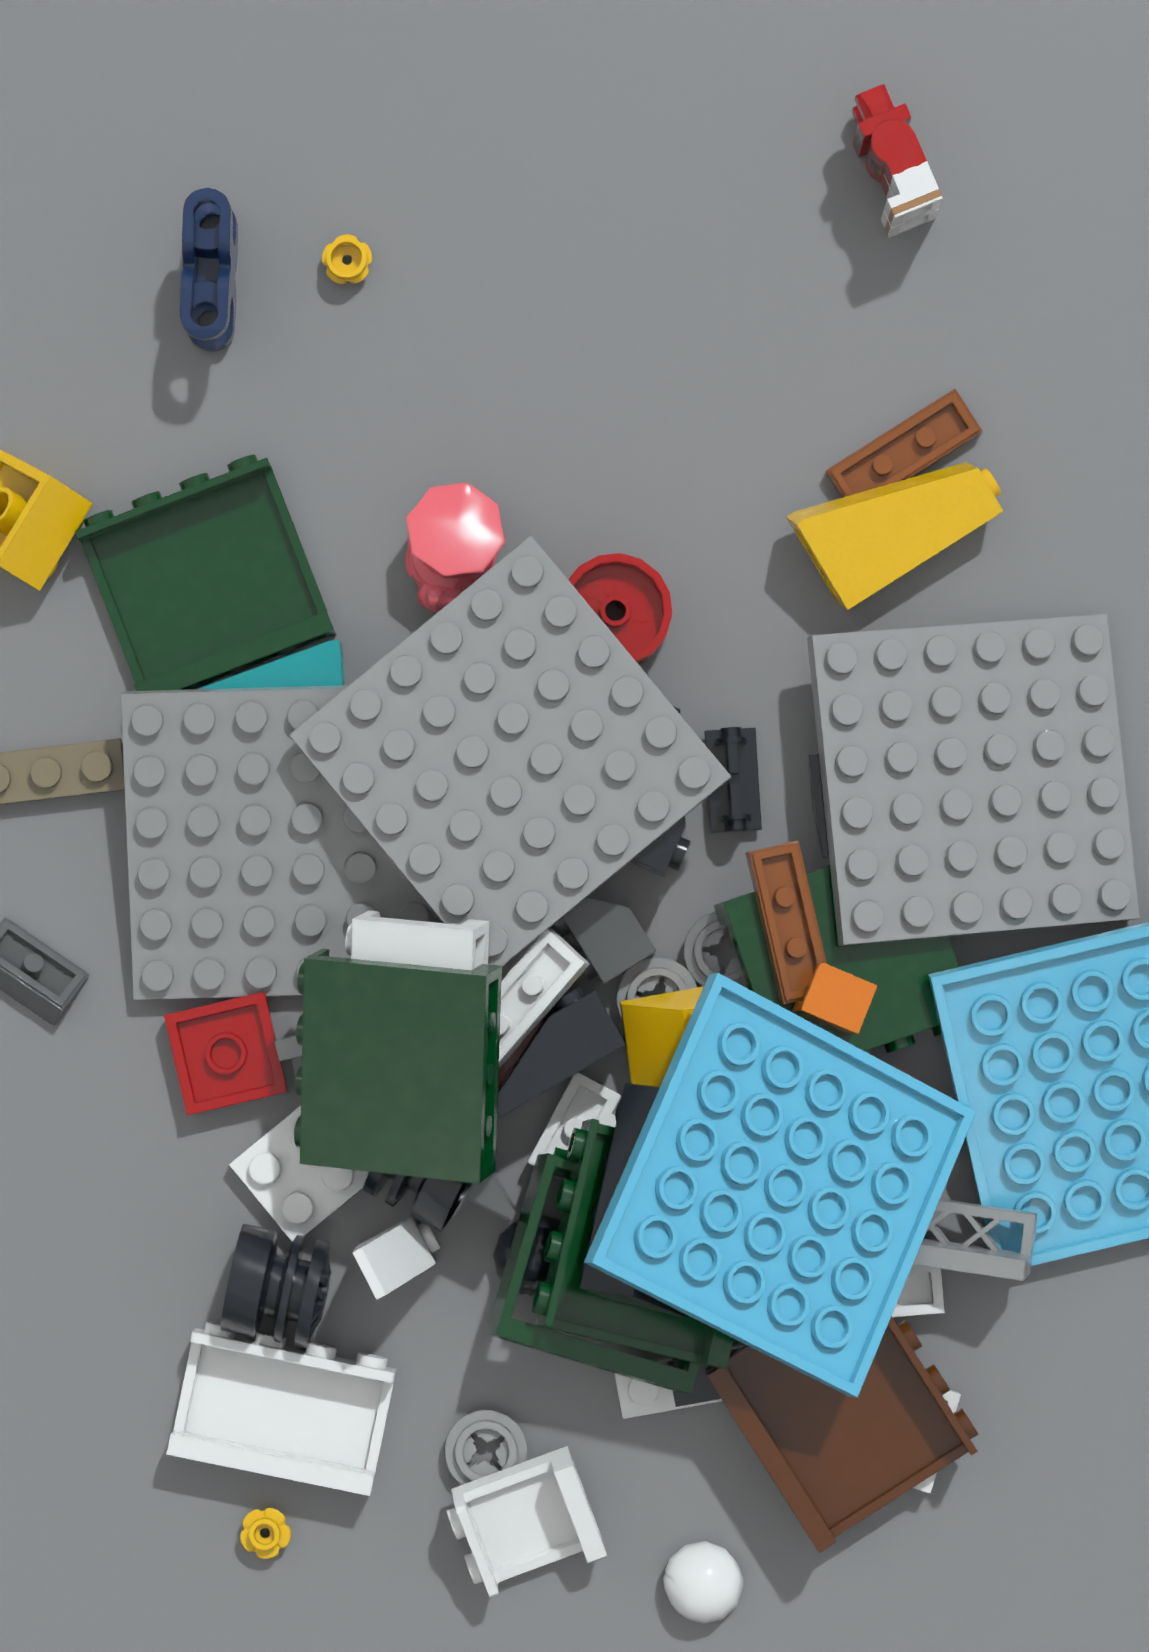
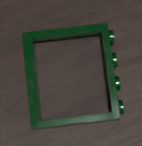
M555 1147L554 1154H538L485 1334L678 1393L692 1394L700 1367L699 1364L673 1358L672 1365L669 1366L511 1318L552 1176L569 1180L575 1162L573 1159L567 1158V1150Z

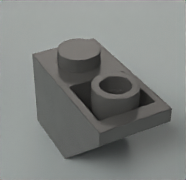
M586 897L554 924L562 937L571 932L581 947L578 953L590 964L584 970L588 979L591 980L599 976L603 984L657 951L630 907Z

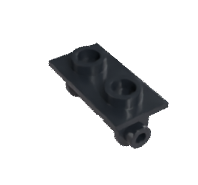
M727 727L721 728V730L704 731L705 745L731 775V779L708 797L710 832L762 830L756 728Z

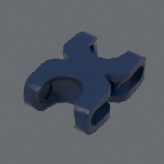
M203 188L192 192L185 200L183 207V270L180 288V318L193 344L204 351L214 352L226 348L232 342L235 334V273L238 257V224L227 197L216 189ZM214 216L220 218L219 224L215 228L208 230L202 228V224L208 218ZM210 311L218 313L217 319L212 324L204 327L199 325L200 317L204 313Z

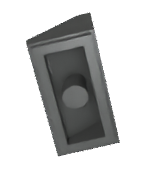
M5 917L0 923V990L48 1023L56 1025L90 974Z
M492 1173L480 1184H471L466 1194L467 1201L507 1221L513 1220L517 1208L495 1173Z

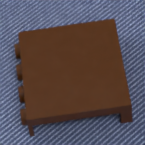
M891 1316L858 1398L848 1397L747 1345L730 1355L727 1369L711 1367L705 1371L708 1379L819 1553L836 1543L835 1537L966 1453L972 1456L978 1452L971 1441L972 1438L979 1435L962 1408L954 1413L952 1412L943 1397L944 1394L951 1390L934 1364L926 1369L924 1368L915 1353L916 1350L922 1347V1344L906 1320L897 1325Z

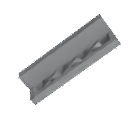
M945 1199L939 1200L935 1211H942V1213L935 1219H931L927 1231L931 1230L937 1240L923 1239L913 1265L1024 1281L1030 1275L1038 1213ZM950 1213L962 1214L977 1233L964 1243L950 1242L937 1226V1223ZM976 1217L994 1220L983 1227ZM1002 1220L1023 1223L1021 1252L1000 1249L988 1231ZM981 1237L988 1247L970 1244Z

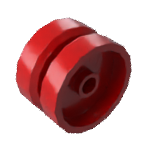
M622 553L599 555L578 566L568 579L638 665L651 659L664 643L672 618L670 591L659 572L642 559ZM615 602L618 608H625V616L618 621L610 620L606 616L608 604Z

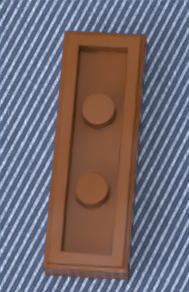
M954 389L827 469L825 473L841 498L912 478L977 437L983 431L957 390Z
M798 840L745 853L780 1005L803 1000L816 966L820 963L827 964Z

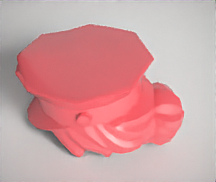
M469 483L430 487L419 503L406 516L409 541L405 565L408 576L412 577L418 586L417 600L419 604L434 614L438 613L495 565L497 553L505 544L498 504Z

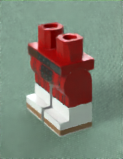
M885 84L856 95L855 102L857 106L852 108V114L857 123V128L852 144L858 158L867 154L865 161L867 171L873 179L881 183L887 197L881 221L888 238L934 220L943 197L916 134L909 125L912 117L906 103L894 108Z

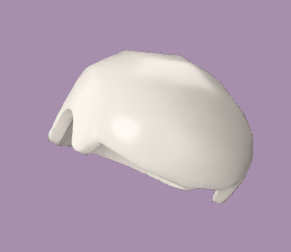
M707 1541L683 1546L670 1558L663 1577L666 1594L674 1609L683 1617L702 1624L723 1620L738 1606L744 1586L743 1576L736 1560L725 1548Z

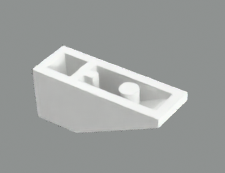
M409 1217L359 1243L352 1253L377 1300L435 1265L437 1259L433 1252L439 1250L441 1246L430 1226L424 1223L418 1224L415 1218Z

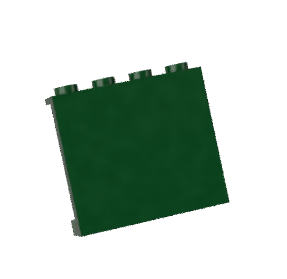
M255 454L242 457L227 465L228 473L212 479L209 478L208 473L190 477L179 483L181 491L163 498L160 491L146 494L131 502L132 510L114 516L112 510L94 514L83 520L85 528L75 531L77 539L83 546L132 673L136 691L195 689L336 634L268 458L258 461Z
M830 866L806 873L827 964L877 985V989L859 1034L847 1036L805 1017H800L863 1051L884 1045L886 1053H890L916 1043L913 1034L930 1028L934 1036L941 1035L928 974L959 967L949 936L838 946ZM751 892L713 905L720 925L727 924L749 990L792 1012L795 1002L780 1005L755 893Z
M321 949L304 958V963L300 966L297 979L298 991L300 994H303V1014L299 1017L296 1029L297 1043L302 1045V1065L298 1068L295 1078V1091L297 1096H301V1116L298 1117L294 1128V1142L297 1147H300V1164L480 1184L496 1171L502 966L481 964L473 970L349 959L329 957L330 949Z
M589 1119L583 1121L581 1129H573L568 1144L567 1158L573 1159L575 1162L569 1180L562 1179L557 1192L555 1209L562 1211L558 1231H550L544 1249L543 1259L550 1262L546 1283L539 1282L537 1284L533 1297L532 1313L538 1314L536 1325L712 1368L727 1369L734 1338L688 1315L686 1318L609 1300L580 1289L582 1262L588 1253L594 1226L593 1212L596 1204L599 1202L605 1176L604 1162L611 1149L615 1127L599 1124L600 1120Z

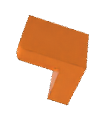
M820 963L816 966L803 1001L795 1002L792 1012L847 1036L859 1034L877 985L826 963Z

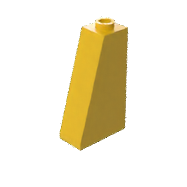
M963 462L801 509L786 516V519L835 601L849 610L1002 513L1003 509L996 499L1002 492L988 469L984 468L980 471L979 468Z

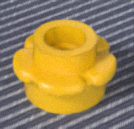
M348 234L338 236L335 241L328 244L323 250L322 263L327 266L326 274L333 282L338 284H345L346 282L357 284L363 281L369 273L368 264L372 262V252L369 246L364 242H359L356 236ZM350 256L352 258L351 264L345 265L342 262L343 257Z
M266 1508L263 1511L255 1509L249 1512L243 1519L242 1525L244 1529L240 1533L241 1544L246 1551L255 1552L258 1558H273L279 1554L281 1548H285L289 1544L291 1529L286 1525L285 1516L279 1510L274 1508ZM263 1528H267L270 1531V1536L263 1538L260 1535V1531Z

